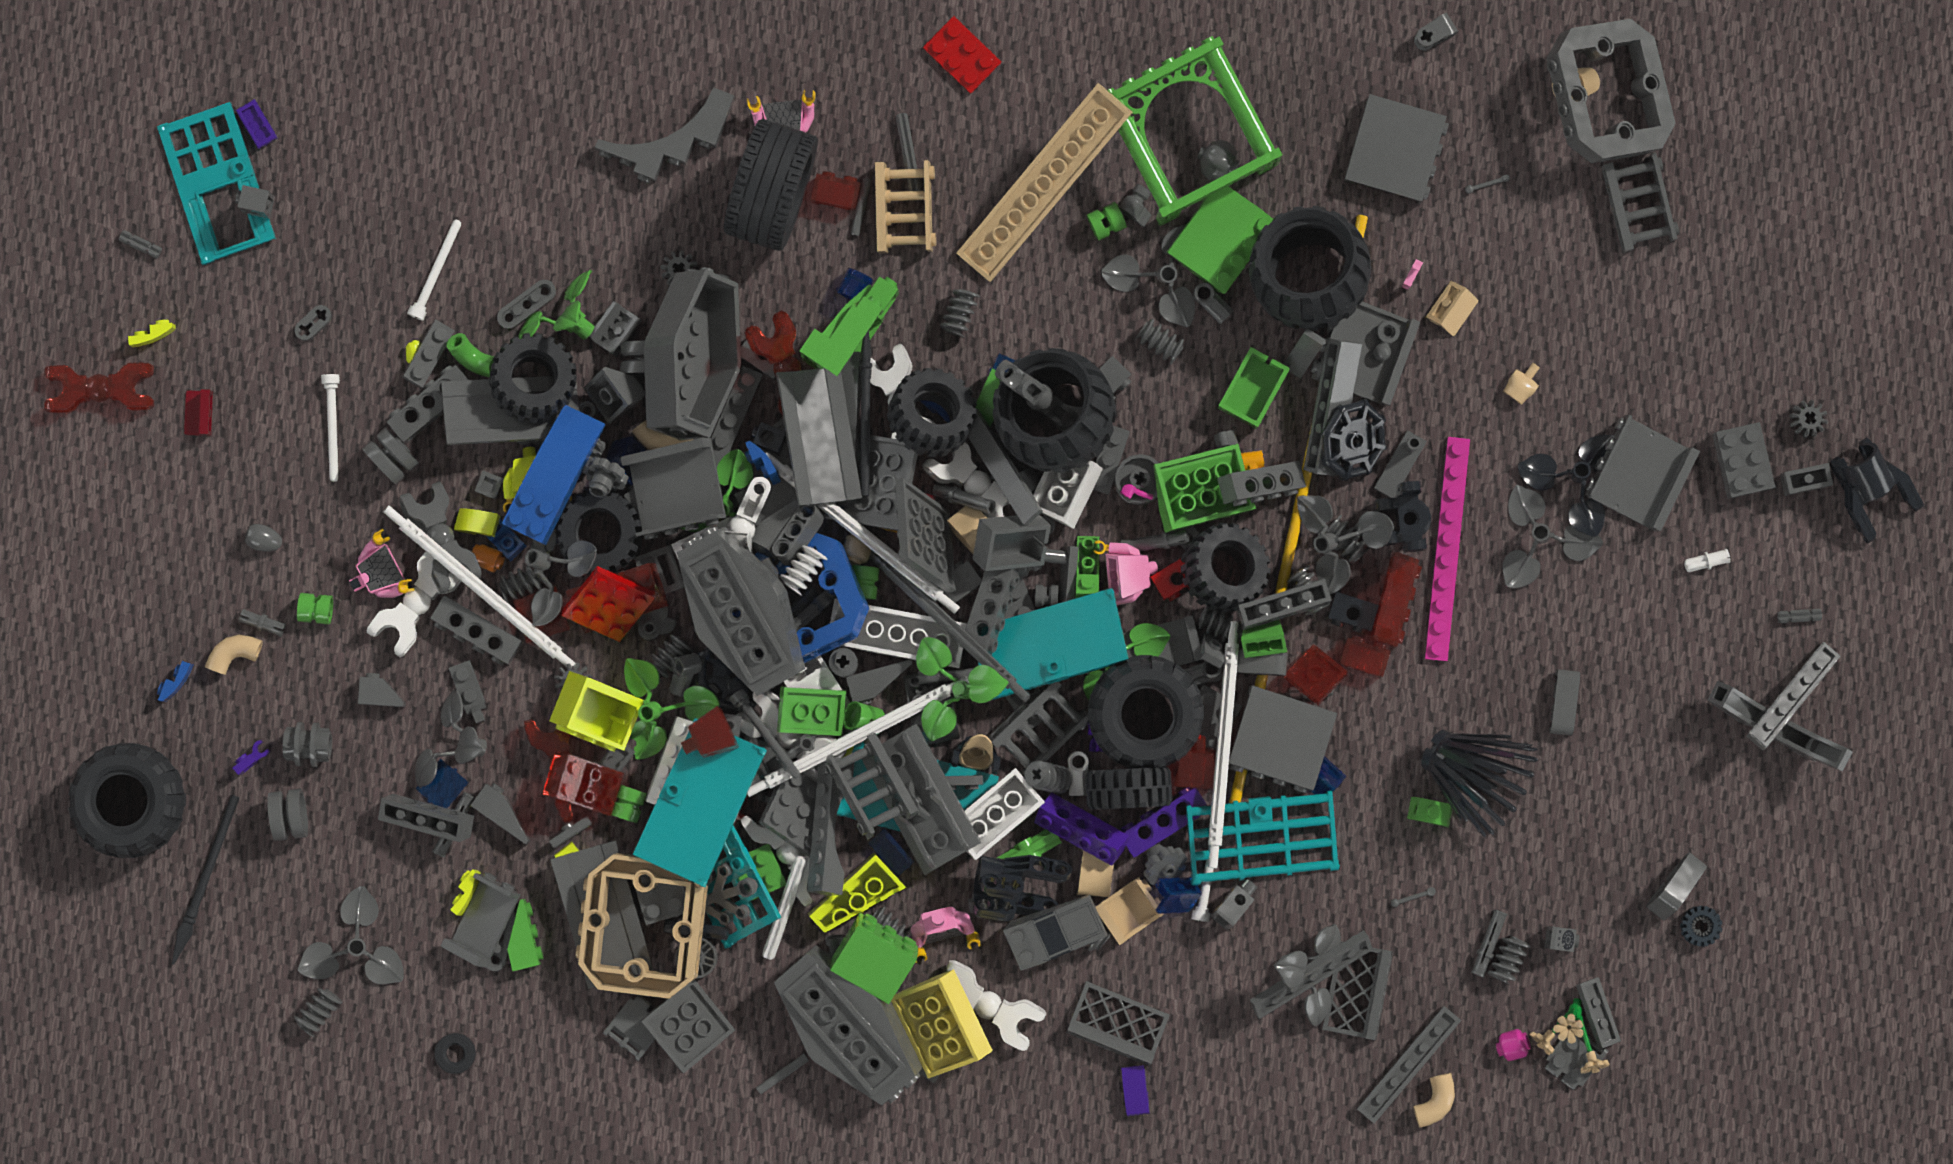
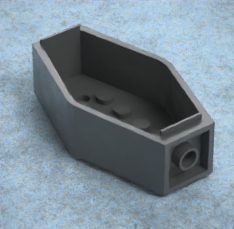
M701 267L700 270L686 269L685 272L675 273L644 344L647 428L677 440L710 438L741 366L738 283L730 280L729 276L715 274L713 269Z
M716 526L700 534L702 539L699 540L696 537L682 544V550L677 552L695 631L699 639L752 692L759 696L805 670L787 590L783 583L734 535L724 532H730L726 527L719 529ZM712 569H716L718 571V576L716 578L712 577L710 574ZM734 609L740 610V617H734ZM757 649L763 651L762 657L756 656L755 651Z
M815 945L774 982L808 1055L815 1063L880 1105L887 1101L891 1104L904 1091L903 1087L908 1089L920 1077L919 1071L922 1069V1065L892 1002L887 1004L830 971L833 956ZM812 991L818 992L819 997L817 999L811 997ZM842 1025L848 1026V1033H843L841 1031ZM871 1060H877L879 1062V1066L873 1067L871 1065Z

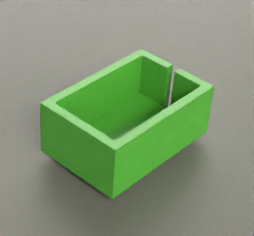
M1250 347L1217 409L1257 430L1290 368L1274 359L1271 360L1269 365L1266 364L1268 356Z

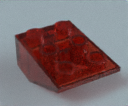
M555 752L542 795L611 816L624 773L570 754Z

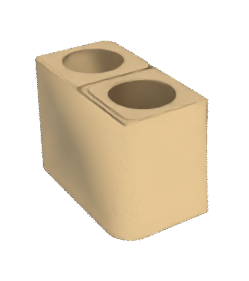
M965 506L950 517L947 522L958 539L973 554L979 519L987 517L982 511Z
M1082 850L1083 856L1077 895L1110 897L1114 864L1111 866Z

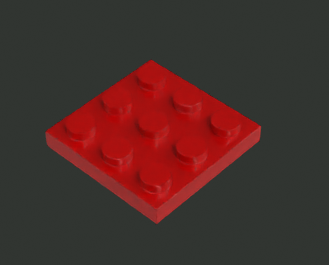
M597 566L562 609V616L620 642L655 599V592Z

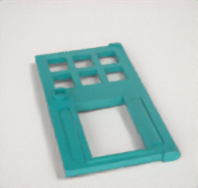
M231 102L157 126L202 265H207L214 262V260L276 239L270 219L247 214L255 238L220 250L202 197L203 194L237 183L239 190H242V185L259 188ZM225 115L230 132L216 137L211 119ZM204 122L210 139L196 144L190 127ZM184 129L189 147L175 151L170 133ZM233 139L238 156L224 161L219 143ZM212 146L218 163L203 168L198 150ZM192 153L197 171L183 175L178 157Z
M734 825L723 846L727 857L716 862L713 868L716 878L718 866L723 863H729L733 872L726 878L725 885L732 882L733 886H737L740 881L739 877L747 874L749 878L756 880L758 888L755 894L747 898L739 895L740 900L735 902L738 906L742 904L748 906L752 923L744 926L743 922L733 914V922L737 931L731 935L729 934L728 940H721L725 949L730 948L740 939L781 918L756 869V865L747 848L743 845ZM716 879L709 884L707 895L713 892ZM756 897L760 898L767 912V915L759 918L751 903V900ZM707 913L712 925L725 927L718 919Z

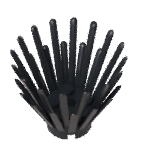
M1442 729L1431 739V742L1434 743L1431 749L1426 747L1421 766L1430 772L1460 821L1462 817L1466 822L1469 819L1483 837H1486L1485 832L1478 824L1481 823L1491 835H1494V830L1455 785L1500 826H1505V821L1487 806V799L1465 780L1509 811L1516 812L1517 809L1514 805L1491 790L1497 789V785L1485 777L1521 795H1526L1527 791L1482 767L1501 774H1506L1508 770L1529 778L1534 777V773L1481 754L1485 753L1529 762H1537L1538 758L1481 745L1535 752L1538 749L1531 747L1533 744L1495 739H1508L1512 737L1511 735L1449 733Z

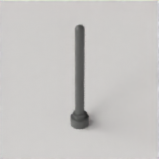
M742 689L734 693L729 699L732 705L739 710H743L790 775L795 779L799 778V770L749 705V696L745 690Z

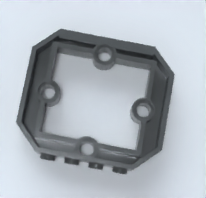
M1632 19L1574 27L1560 33L1546 59L1567 145L1591 164L1649 154L1662 149L1676 123L1655 37ZM1628 45L1636 76L1631 83V90L1636 97L1642 100L1648 128L1635 130L1631 123L1622 121L1607 128L1604 136L1594 137L1586 106L1587 91L1581 85L1574 54L1584 52L1588 60L1596 62L1611 55L1614 47Z

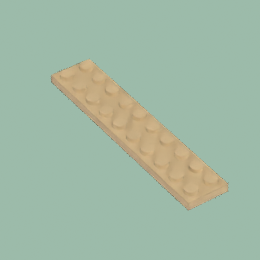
M1098 83L956 254L991 282L1133 112Z

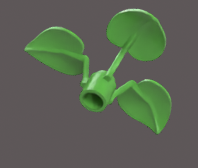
M592 270L582 273L570 283L565 292L564 299L569 300L571 304L567 306L563 314L556 321L542 316L540 311L535 312L522 325L518 338L522 339V335L530 333V337H532L540 323L548 322L554 325L553 329L555 331L567 330L570 333L574 332L583 340L587 339L593 332L594 325L585 319L586 315L580 310L581 303L578 300L575 301V298L583 291Z
M739 449L727 453L717 466L719 483L721 485H729L727 492L723 496L726 517L728 515L730 517L736 516V513L733 512V503L728 499L733 486L738 489L744 488L753 479L752 465ZM705 523L698 524V529L688 531L699 532L709 526H706Z
M1142 623L1130 631L1129 636L1133 643L1128 644L1126 648L1128 650L1134 647L1136 656L1152 655L1158 657L1169 641L1170 634L1158 625ZM1110 666L1105 667L1104 672H1106ZM1100 670L1090 672L1084 680L1083 688L1088 700L1096 682L1104 673Z
M925 637L921 640L916 655V664L920 672L927 676H934L940 671L943 675L956 682L952 687L954 698L945 701L944 704L938 700H932L923 709L921 717L923 731L930 741H935L947 736L956 726V712L953 708L947 707L949 704L955 701L958 702L960 698L971 699L977 703L989 702L997 697L1009 682L995 669L987 665L975 667L969 674V683L958 680V678H955L943 669L949 666L952 661L949 648L938 639Z
M628 658L625 661L624 674L629 691L639 698L647 694L646 699L643 700L644 705L638 710V716L641 720L635 723L631 732V739L636 741V746L634 747V751H636L635 759L649 758L664 748L667 741L666 731L662 727L656 726L657 722L655 721V719L661 716V713L686 706L685 714L689 720L693 722L694 718L707 722L720 707V703L712 691L702 686H692L684 692L685 702L661 708L659 703L655 701L650 702L651 690L655 689L659 684L660 676L657 668L652 663L644 660Z

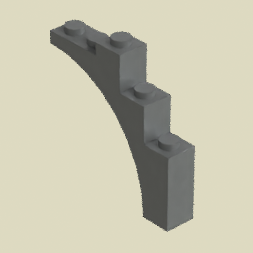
M713 87L706 103L697 115L684 127L669 136L653 142L634 145L615 144L598 139L595 149L599 151V156L611 160L613 156L620 159L619 163L625 166L632 167L633 164L636 165L634 173L638 175V180L645 183H650V180L656 182L665 157L668 158V163L675 166H680L681 163L687 164L695 140L699 141L698 145L703 148L710 149L711 146L717 148L735 101V96Z
M1717 681L1707 700L1736 721L1752 728L1768 710V708L1734 687ZM1790 720L1773 739L1802 757L1814 762L1818 761L1839 771L1844 770L1853 753L1850 749L1821 737Z

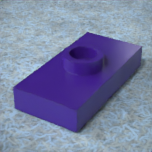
M255 99L235 110L258 149L278 139Z

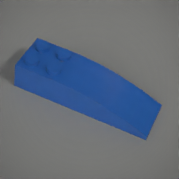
M565 405L534 458L502 524L546 545L606 424Z

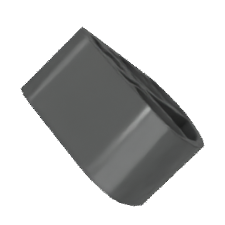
M1688 852L1666 878V883L1663 882L1646 907L1665 921L1683 904L1706 870L1707 865Z

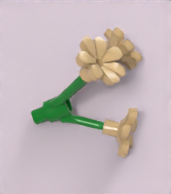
M1574 998L1568 1012L1557 1019L1558 1023L1551 1030H1548L1544 1035L1536 1034L1535 1032L1529 1035L1534 1041L1538 1042L1537 1046L1539 1048H1544L1547 1055L1552 1054L1555 1050L1550 1045V1041L1555 1037L1554 1033L1560 1032L1558 1035L1559 1040L1564 1041L1567 1037L1568 1042L1571 1044L1576 1042L1575 1036L1583 1037L1588 1052L1586 1053L1588 1062L1580 1069L1581 1074L1588 1073L1591 1070L1592 1073H1597L1600 1071L1599 1068L1608 1067L1610 1064L1608 1060L1600 1061L1597 1059L1595 1051H1592L1581 1015L1583 1010L1581 1007L1582 1001L1579 998Z

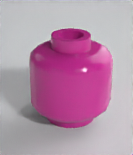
M1514 1029L1500 1034L1499 1043H1496V1049L1499 1056H1504L1507 1061H1514L1526 1057L1528 1050L1531 1049V1045L1526 1032L1522 1033L1521 1030Z

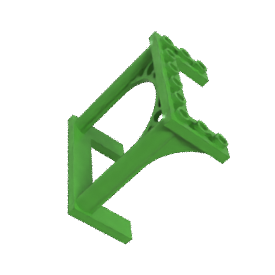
M1211 36L1201 42L1202 45L1196 49L1193 46L1181 52L1182 56L1174 59L1170 57L1161 63V67L1155 70L1153 67L1141 73L1142 77L1136 80L1132 77L1122 83L1123 87L1114 90V88L1107 90L1133 112L1132 114L1140 115V119L1137 122L1134 121V116H1129L1118 131L1159 207L1156 220L1160 226L1179 217L1183 209L1252 173L1257 172L1260 175L1276 167L1282 158L1279 147L1274 148L1222 50L1224 44L1220 36L1215 39ZM1198 62L1200 66L1203 64L1207 66L1206 73L1201 77L1196 76L1194 71ZM1190 65V74L1183 76L1181 71L1185 72ZM1212 70L1215 73L1213 74V76L1217 79L1216 81H1210L1208 79L1211 75ZM1164 78L1169 80L1167 84L1162 82ZM1185 81L1199 82L1212 87L1223 96L1257 159L1177 199L1147 142L1144 130L1145 115L1151 101L1166 87ZM1146 88H1149L1151 90V94L1148 96H1144L1139 91L1146 92ZM1138 97L1143 101L1144 106L1139 109L1132 108L1128 104V99Z

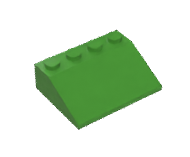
M1227 186L1205 198L1166 253L1204 283L1210 284L1214 291L1225 294L1249 262L1251 250L1257 241L1258 234L1265 225H1269L1273 221V218Z
M1238 444L1154 465L1159 512L1165 533L1247 513L1256 509L1255 504L1251 503L1250 500H1246V504L1234 506L1233 503H1223L1217 478L1230 473L1246 471Z

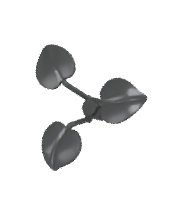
M1186 225L1176 227L1164 236L1161 248L1166 255H1169L1166 253ZM1126 254L1114 257L1101 269L1102 277L1106 283L1122 292L1136 289L1139 283L1138 277L1157 276L1161 283H1168L1170 293L1163 295L1159 301L1158 307L1161 316L1174 324L1184 327L1191 325L1195 314V301L1192 293L1185 287H1178L1173 291V281L1177 278L1173 257H1170L1169 265L1160 267L1157 272L1138 273L1139 264L1137 260Z
M1516 485L1509 498V515L1511 520L1518 526H1526L1531 522L1534 526L1532 529L1534 542L1528 555L1522 550H1515L1506 555L1502 565L1505 585L1508 588H1521L1535 581L1541 568L1540 562L1531 558L1537 544H1544L1549 538H1553L1564 543L1563 551L1568 558L1574 561H1583L1591 557L1602 547L1603 541L1599 535L1591 537L1577 531L1571 525L1566 527L1564 531L1565 538L1550 533L1547 525L1535 522L1545 513L1546 505L1542 496L1535 491Z
M1301 495L1297 497L1298 510L1304 526L1310 532L1318 533L1313 542L1314 548L1317 552L1324 554L1316 565L1318 580L1325 579L1329 593H1335L1347 584L1351 575L1349 563L1344 559H1338V554L1331 551L1337 547L1338 541L1363 534V540L1367 546L1375 549L1381 548L1391 538L1394 529L1393 522L1387 515L1381 512H1366L1359 518V526L1362 530L1336 537L1333 533H1325L1328 529L1326 523L1330 522L1333 517L1329 501L1324 497L1316 495Z
M555 529L546 545L533 539L532 545L525 555V563L535 568L534 573L540 576L549 589L543 588L539 590L533 598L532 625L541 626L551 622L559 614L563 602L562 595L554 592L553 585L541 571L547 570L551 566V561L568 564V572L574 577L586 575L596 558L597 549L592 543L587 541L575 542L568 548V559H560L550 556V552L554 551L557 546V532Z
M457 689L449 694L442 706L441 722L444 727L449 728L452 725L455 730L460 732L456 751L433 754L431 749H426L419 755L415 766V778L418 787L421 789L429 785L435 778L437 773V757L455 756L458 763L464 764L477 756L482 757L486 752V740L478 738L477 732L473 727L468 726L462 729L457 725L463 714V703Z
M364 886L357 887L351 891L341 905L340 913L343 922L355 924V938L348 941L347 949L333 953L331 946L327 943L315 942L306 948L298 966V972L306 977L326 979L333 976L339 969V963L335 957L347 953L353 956L364 954L370 958L365 964V973L372 982L376 984L402 982L404 978L402 962L393 949L380 946L372 955L365 950L366 945L359 938V924L363 926L372 924L377 919L379 913L376 900Z
M1337 925L1327 926L1317 934L1314 941L1316 956L1307 957L1302 951H1294L1282 956L1273 965L1287 987L1295 988L1302 982L1304 972H1306L1307 961H1313L1341 944V936ZM1313 986L1309 988L1312 993L1306 997L1304 1008L1309 1022L1313 1026H1317L1329 1012L1331 995L1327 989L1319 988L1317 990Z

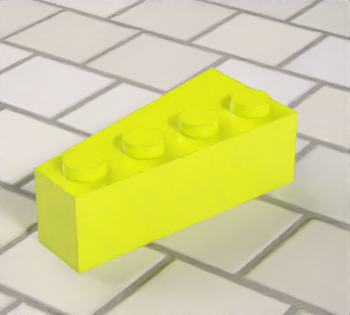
M873 852L844 879L842 895L826 896L808 915L825 933L906 887Z

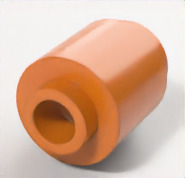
M476 544L472 550L481 568L493 573L497 569L500 570L502 568L505 558L502 557L501 551L484 544Z

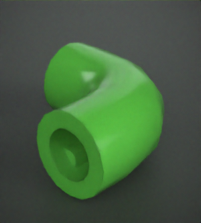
M458 333L453 335L446 345L453 357L469 371L490 378L494 356L479 351L471 344L465 334Z

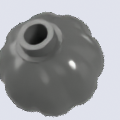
M1224 140L1213 141L1207 148L1202 146L1197 156L1200 159L1202 174L1210 181H1214L1236 170L1240 163L1236 159L1237 151L1235 147Z

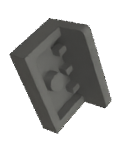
M613 301L605 310L599 322L594 326V330L589 338L617 357L620 352V343L627 342L642 320Z

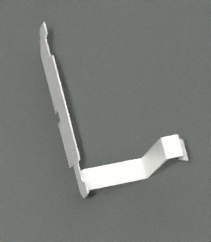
M724 531L727 534L747 536L748 549L753 552L750 532L748 535V533Z

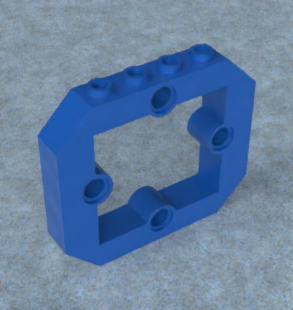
M818 533L814 535L808 544L809 547L814 548L828 559H821L825 570L819 575L818 581L827 593L836 595L845 617L816 631L810 627H803L797 631L804 663L858 638L869 611L868 603L844 546L838 540ZM759 552L755 554L760 561L769 558ZM781 562L776 565L780 575L786 573V567H791L784 566ZM832 578H836L835 584L829 586V581ZM740 610L733 613L734 617H740ZM812 636L811 643L805 645L806 638ZM757 649L755 651L756 656L762 657L763 651Z

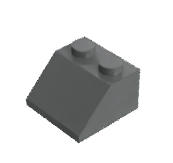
M604 367L583 388L608 424L629 413L646 396L642 385L634 376Z

